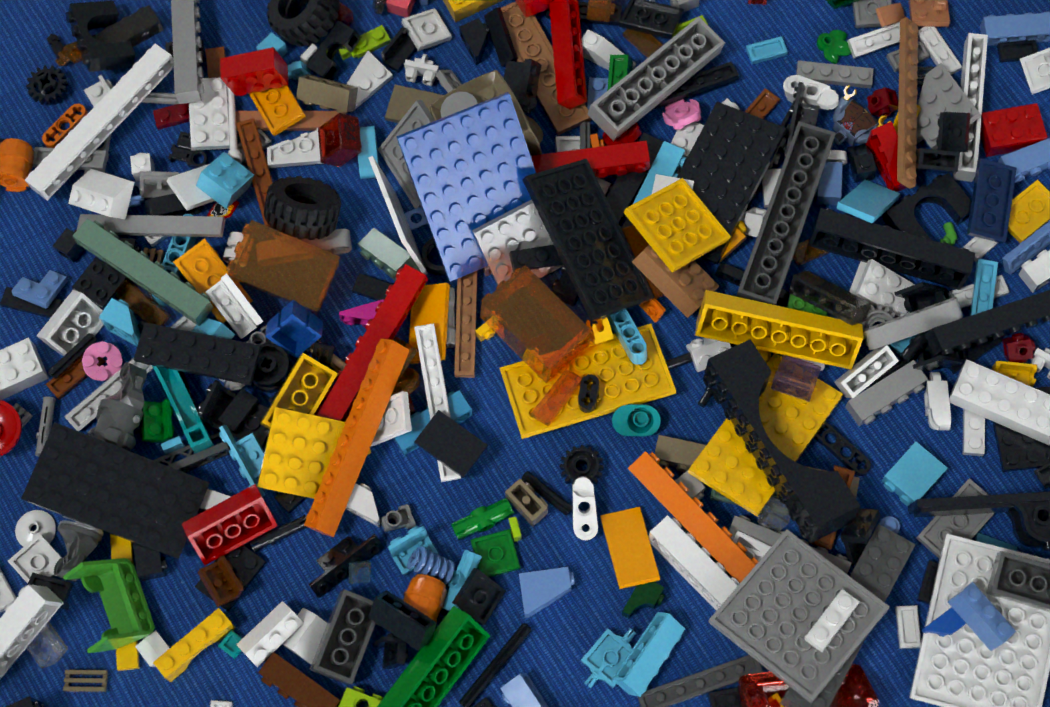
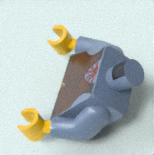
M851 85L845 87V96L841 97L839 105L834 111L833 130L836 132L834 138L836 145H840L844 141L851 146L857 143H867L870 131L884 125L883 121L887 118V116H881L878 121L854 99L850 101V97L855 96L857 93L855 89L851 95L848 94V89Z

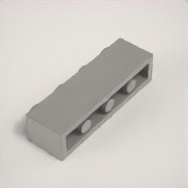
M914 360L847 402L845 408L858 426L864 423L866 425L872 423L876 419V415L880 413L886 414L893 408L892 405L897 402L902 404L909 398L908 395L911 393L918 394L925 389L924 385L928 378L922 370L913 369V365L916 364Z

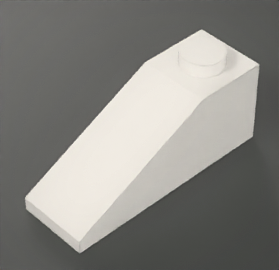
M587 30L582 37L583 57L609 70L610 55H625L604 37L590 30Z

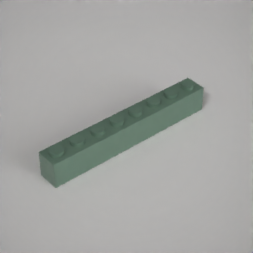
M87 218L74 233L73 238L77 244L124 274L127 278L196 325L200 326L212 311L213 306L209 296L203 292L201 294L196 292L195 287L190 283L186 282L184 284L181 282L180 277L175 273L166 272L163 265L157 261L155 263L150 261L149 256L144 252L140 251L138 253L135 251L134 246L129 242L125 241L123 243L120 241L117 234L113 231L107 232L104 230V226L98 221L92 222Z

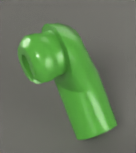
M948 222L943 225L946 235L940 240V243L945 242L953 246L957 240V235L953 223Z

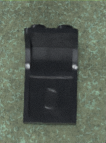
M215 380L213 384L211 383L208 386L207 396L204 402L202 401L199 404L197 412L206 427L221 432L219 427L223 426V424L218 419L237 394L226 389L220 381ZM257 403L236 432L230 430L233 437L240 440L254 433L260 445L264 448L270 429L260 423L269 408Z

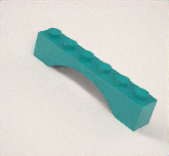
M152 366L194 453L196 454L214 446L204 423L198 416L197 409L177 370Z

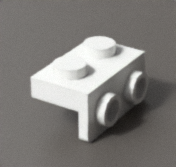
M698 338L687 344L686 348L691 354L695 370L700 372L706 369L708 358L730 349L731 345L727 342L709 338Z

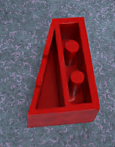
M891 121L872 129L866 146L872 152L875 166L887 188L899 192L907 187L897 181L898 135Z

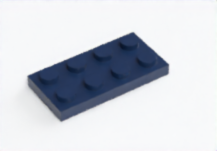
M982 158L977 161L967 235L998 243L1006 242L1016 167Z

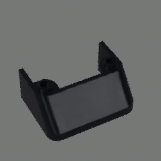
M925 282L894 292L895 296L905 299L904 307L910 313L952 298L947 288ZM927 341L923 346L924 351L920 353L918 363L913 365V369L932 371L959 366L965 363L967 354L965 350L960 351L957 348L954 349L952 354L947 356L942 354L934 356Z

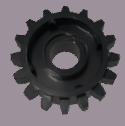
M583 445L580 448L573 446L571 452L567 450L566 457H561V461L564 464H560V469L564 470L561 472V477H566L565 483L568 484L570 482L574 484L578 477L584 476L589 478L591 483L598 484L597 478H602V473L599 471L604 470V466L599 465L603 459L597 458L598 451L593 452L590 446L586 449ZM585 464L587 469L579 471L576 466Z

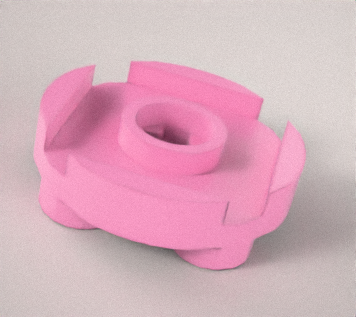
M684 99L671 103L665 107V113H662L664 122L669 126H673L675 130H680L685 125L701 119L700 105L693 99H690V102H684Z
M103 341L90 345L85 350L82 358L85 373L91 379L97 381H107L121 369L123 362L118 348L111 343ZM106 357L107 366L101 365L99 367L97 365L99 362L97 358Z

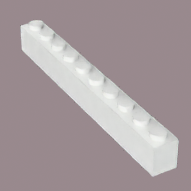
M157 44L148 49L145 55L121 77L120 81L107 92L100 102L95 104L94 108L55 146L54 150L42 160L35 170L29 173L25 181L31 189L48 201L174 68L172 55Z

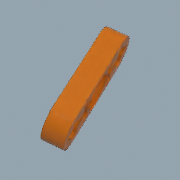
M82 104L72 105L43 134L42 141L47 148H55L79 124L81 119L88 114ZM76 111H77V112H81L82 114H81V115H78V114L75 115V112H76ZM63 123L70 124L67 130L60 129ZM50 137H51V138H55V141L52 142V141H49L48 139H49Z

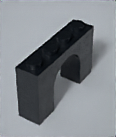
M113 0L69 4L68 12H66V20L71 25L72 36L76 37L77 48L79 51L81 50L83 64L87 65L89 72L132 68L134 65L135 52L130 41L106 43L95 39L89 33L90 30L96 28L116 27L119 13Z
M948 172L943 176L938 175L928 186L926 184L922 185L912 196L910 194L906 195L901 200V203L893 204L886 211L883 220L892 229L908 231L919 237L930 238L915 218L914 209L924 203L937 204L945 209L958 226L969 219L972 201Z

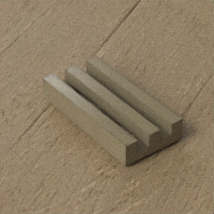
M65 670L64 692H106L107 670ZM71 675L103 676V678H71ZM70 683H102V687H71Z

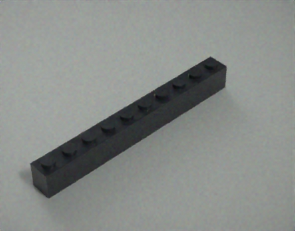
M643 133L642 137H638L635 142L647 140L651 168L663 141ZM649 170L643 173L629 172L625 175H616V182L610 184L606 193L608 194L606 199L619 225L622 224L626 217L623 213L624 210L634 203ZM563 266L561 270L562 276L560 279H556L552 285L553 297L574 307L579 296Z

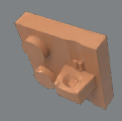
M908 0L910 20L918 26L949 27L948 0Z

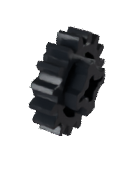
M44 65L43 70L37 67V73L31 72L32 78H27L29 83L26 85L28 94L35 102L39 101L41 105L45 101H47L48 105H51L53 100L58 103L57 98H64L62 93L68 92L66 88L69 85L66 80L67 77L60 68L55 69L53 65L50 69Z

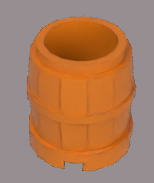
M15 138L5 139L0 143V185L6 187V191L21 192L25 191L26 187L29 186L25 179L32 171L34 151L29 143Z
M417 574L411 579L407 590H405L403 601L437 622L439 613L444 606L443 603L447 593L446 585L434 577Z

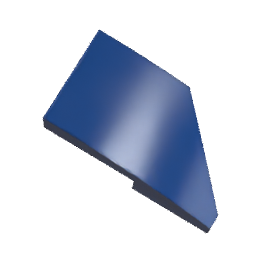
M951 607L921 631L945 637L946 635H952L966 623Z

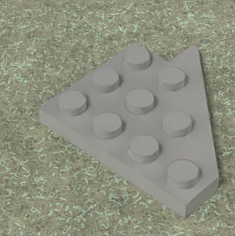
M942 63L925 74L917 104L921 107V110L917 117L916 139L917 144L925 139L931 149L937 150L936 140L939 135L938 118L940 112L970 113V124L982 115Z

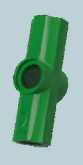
M504 498L490 506H481L473 510L469 516L452 523L451 526L458 540H461L476 532L480 533L491 529L495 523L514 515V512L507 498Z

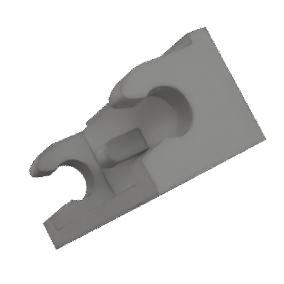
M140 171V195L144 199L174 194L167 183V179L178 175L179 172Z

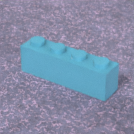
M666 141L663 142L634 203L652 194L656 174L677 178L679 167L682 168L687 159L684 149Z
M657 612L612 680L627 694L641 697L646 692L652 678L658 674L664 660L669 657L674 645L681 639L685 628L669 613Z

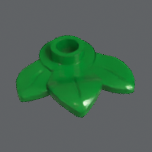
M832 30L829 34L822 33L818 36L817 47L823 51L824 57L829 62L836 64L839 56L851 54L848 42L844 41L847 37L844 31Z

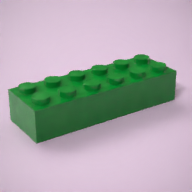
M453 606L435 629L430 643L420 649L377 707H438L489 639L490 635L469 614Z

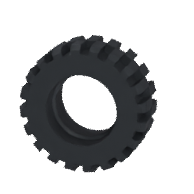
M271 0L267 6L269 10L267 11V19L272 30L290 44L309 46L312 42L317 43L320 41V38L325 37L329 29L333 28L334 21L338 18L337 12L340 11L339 0ZM308 3L305 10L298 15L303 6Z
M287 176L286 178H279L268 187L264 217L272 229H276L280 234H286L287 237H296L300 240L322 239L325 236H329L337 227L341 199L335 189H331V186L323 184L322 181L312 180L309 177Z

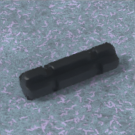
M50 34L47 37V41L51 45L54 54L61 66H68L71 63V59L67 55L62 43L59 42L58 36Z

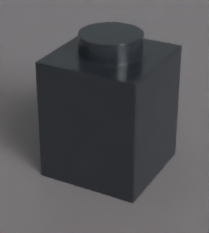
M66 228L53 244V247L61 256L75 263L85 249L77 244L73 238L77 230L73 232Z

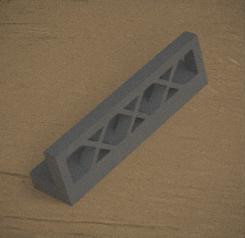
M220 432L210 436L212 442L221 438ZM222 442L192 455L193 450L188 445L153 461L165 463L171 468L187 473L229 455V450L231 449L228 443ZM176 456H186V458L173 463Z

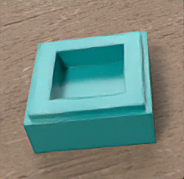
M230 630L218 647L233 659H236L242 652L236 644L243 638L233 630Z

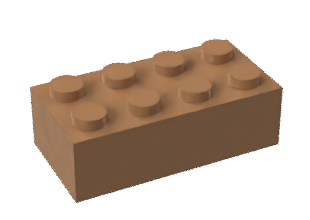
M650 245L632 261L687 318L701 306L706 290L714 292L719 287L695 261L672 273Z

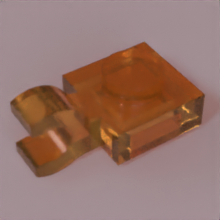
M77 41L65 45L63 51L58 53L60 58L55 60L59 66L65 65L69 60L74 64L82 61V53L77 48Z

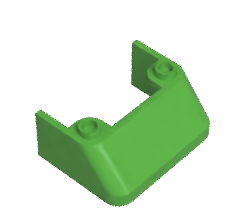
M121 558L81 562L63 576L64 580L81 578L83 586L87 591L100 593L111 629L102 633L100 641L87 649L88 653L115 650L153 633L154 622L135 567L130 560Z

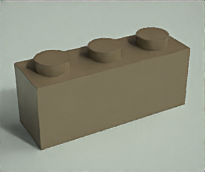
M306 74L299 77L296 99L302 100L307 105L317 104L322 109L332 108L336 109L337 113L347 114L355 109L358 87Z

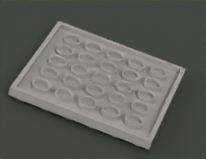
M786 530L713 614L708 623L812 704L888 611L890 606L789 530ZM841 589H843L860 602L823 652H820L804 639Z

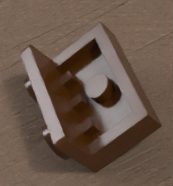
M224 555L220 556L217 562L205 566L197 572L217 607L239 598L243 591L241 579L236 577L231 562L226 560Z

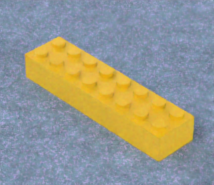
M706 290L696 320L695 336L736 345L751 339L756 349L852 370L863 341V324Z

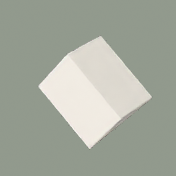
M302 608L297 616L304 624L282 645L309 664H312L328 623L318 615Z

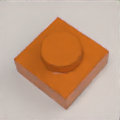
M597 133L590 135L592 148L606 146L604 139H600Z

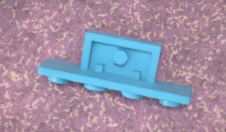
M227 425L219 427L221 431L219 435L224 443H228L232 459L238 461L242 477L248 479L249 487L254 484L257 486L258 481L256 477L260 475L264 457V450L254 433H251L236 442ZM257 487L262 497L265 496L262 488Z

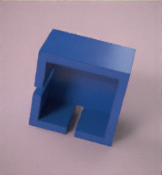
M292 300L281 310V313L278 312L267 322L265 337L277 346L282 347L285 352L296 359L322 337L323 321L311 312L307 314V309L295 300Z

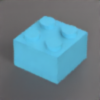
M223 152L201 171L196 186L227 209L249 189L254 174L226 152Z

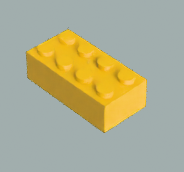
M302 353L260 424L270 429L274 407L314 415L338 373Z

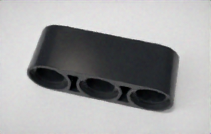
M175 193L150 198L144 202L146 215L183 216L185 214L196 215L202 212V206L186 210Z

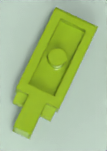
M383 25L360 35L362 38L352 53L346 49H339V54L343 60L351 56L359 59L367 51L371 53L388 45L391 39Z

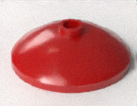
M0 400V456H3L11 451L19 441L22 432V422L16 409L9 403Z

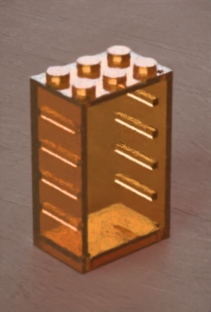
M251 220L250 224L246 223L242 231L244 238L242 242L238 241L234 250L236 257L234 261L230 260L227 266L228 276L232 280L288 303L295 300L307 311L318 315L339 266L340 256Z
M526 265L521 269L517 268L514 270L511 278L500 282L496 287L497 290L492 294L488 293L482 299L480 318L545 383L589 346L592 330Z

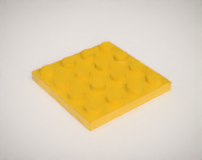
M683 178L634 203L623 212L672 273L724 244L731 238Z
M274 407L257 487L314 499L321 485L322 477L330 463V458L337 446L338 438L344 429L345 422Z

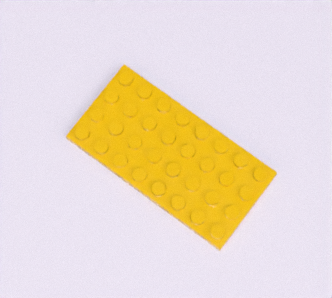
M652 324L637 327L647 346V360L640 365L630 361L616 334H613V339L598 344L589 341L500 367L521 438L524 439L615 412L622 405L643 404L676 394L674 383ZM592 374L599 380L597 406L594 411L585 413L580 410L578 405L580 384L584 376ZM589 382V384L587 385L588 390L590 391L593 382ZM587 397L586 402H584L586 406L590 403V397Z
M774 353L767 362L771 374L766 390L759 398V414L764 430L772 443L784 455L797 462L841 400L843 393L792 362L785 361V358L777 353ZM727 418L688 469L690 475L758 517L776 491L774 487L768 484L766 474L758 468L755 457L747 451L744 440L736 434L732 421Z

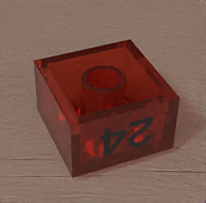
M338 113L318 128L321 163L341 167L362 152L358 117Z

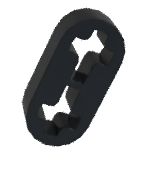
M592 374L584 376L580 384L578 405L580 410L585 413L594 411L597 406L599 380ZM589 382H593V385L591 386V391L588 390L587 387ZM587 397H590V403L587 406L584 405Z

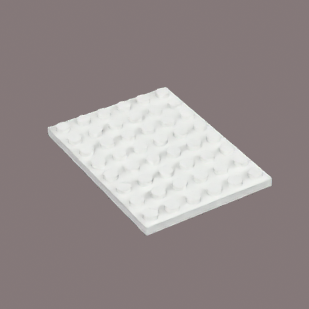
M945 534L925 627L952 606L948 601L961 589L973 582L1016 632L1005 643L992 651L986 647L967 624L952 635H946L945 637L929 632L923 633L909 698L941 707H1042L1050 670V612L986 593L998 552L1004 551L1050 565V560Z

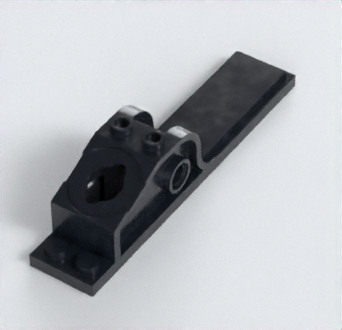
M1050 492L917 499L908 506V513L914 514V518L1004 512L1011 519L1013 533L1021 544L1030 548H1043V551H1050Z

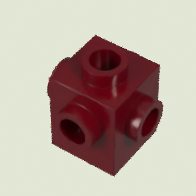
M884 87L875 90L873 94L867 97L868 110L872 115L888 117L893 111L898 109L899 100L895 90Z
M1015 333L1012 337L1002 339L1004 357L1008 362L1024 363L1028 361L1027 359L1033 358L1035 343L1026 334Z

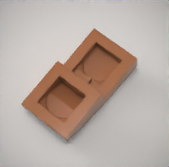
M901 3L876 9L881 27L898 23L901 19L905 18Z

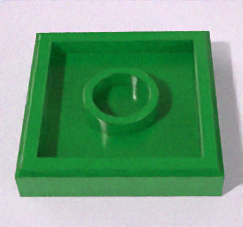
M510 529L470 539L473 552L482 556L478 569L489 578L521 569Z

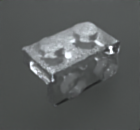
M48 621L27 646V649L40 668L43 669L56 664L68 650V647Z

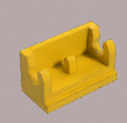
M608 317L596 320L597 323H593L592 327L590 325L591 322L588 319L586 320L589 334L587 337L592 343L598 344L614 338Z
M996 361L992 366L993 371L1033 387L1036 379H1034V374L1037 371L1036 364Z

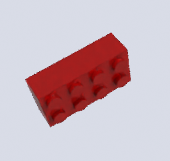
M256 484L181 523L204 566L278 526Z

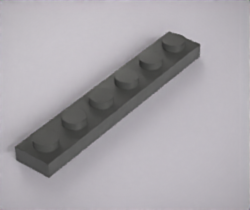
M750 655L647 690L641 697L637 698L640 707H669L760 675L763 671L760 663Z

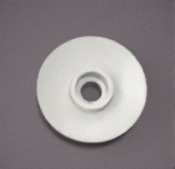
M42 510L27 512L19 519L15 528L16 538L23 547L39 533L49 544L55 537L56 523L50 514ZM33 525L37 526L35 531H31Z

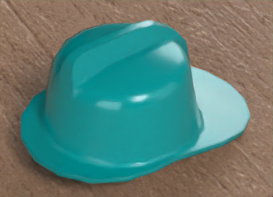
M643 404L622 405L614 412L612 417L614 429L624 436H650L658 430L661 422L658 411L652 406Z

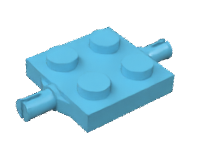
M629 628L627 633L621 637L607 629L585 654L581 662L592 673L584 682L589 688H592L598 679L605 681L612 688L616 686L617 683L612 679L632 651L629 642L636 635L635 631Z

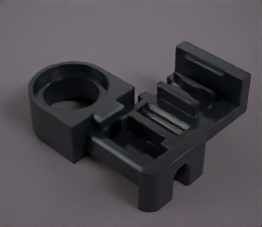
M180 131L177 144L172 145V154H169L168 157L171 163H173V160L182 161L192 168L207 165L209 159L205 152L202 150H191L190 133ZM198 155L204 156V161L201 164L194 163V159Z

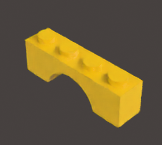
M218 608L156 659L153 664L165 679L172 682L187 669L195 656L209 645L221 641L230 630H234L236 627L222 610Z

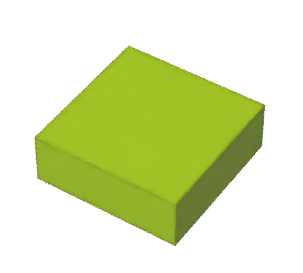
M517 517L508 518L514 542L521 541L522 535Z

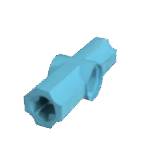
M468 550L464 551L457 570H454L453 576L448 582L450 588L444 600L443 609L450 611L455 606L452 604L454 598L473 568H478L482 556Z

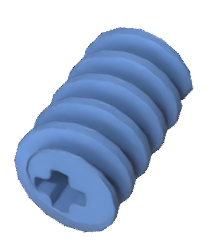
M423 546L414 550L407 563L408 569L414 567V572L416 573L420 570L421 574L426 575L428 573V576L440 581L442 580L445 585L450 581L454 572L453 561L440 557L439 554L426 550Z

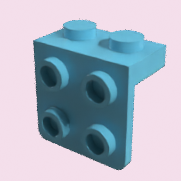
M416 526L410 529L408 535L403 538H395L390 542L391 545L388 546L389 552L403 576L414 571V567L412 569L407 568V563L411 554L418 547L423 546L426 550H431L433 553L438 554L424 526Z

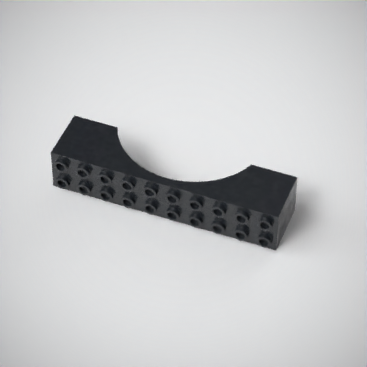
M750 339L708 358L703 381L706 387L710 388L714 393L715 401L723 407L726 418L732 421L736 434L744 440L747 451L755 457L758 468L766 474L767 482L776 490L779 501L787 507L790 518L798 524L802 537L807 538L808 542L812 543L851 524L860 508V504L838 471H820L803 466L788 458L772 443L764 430L759 414V398L766 390L771 370Z

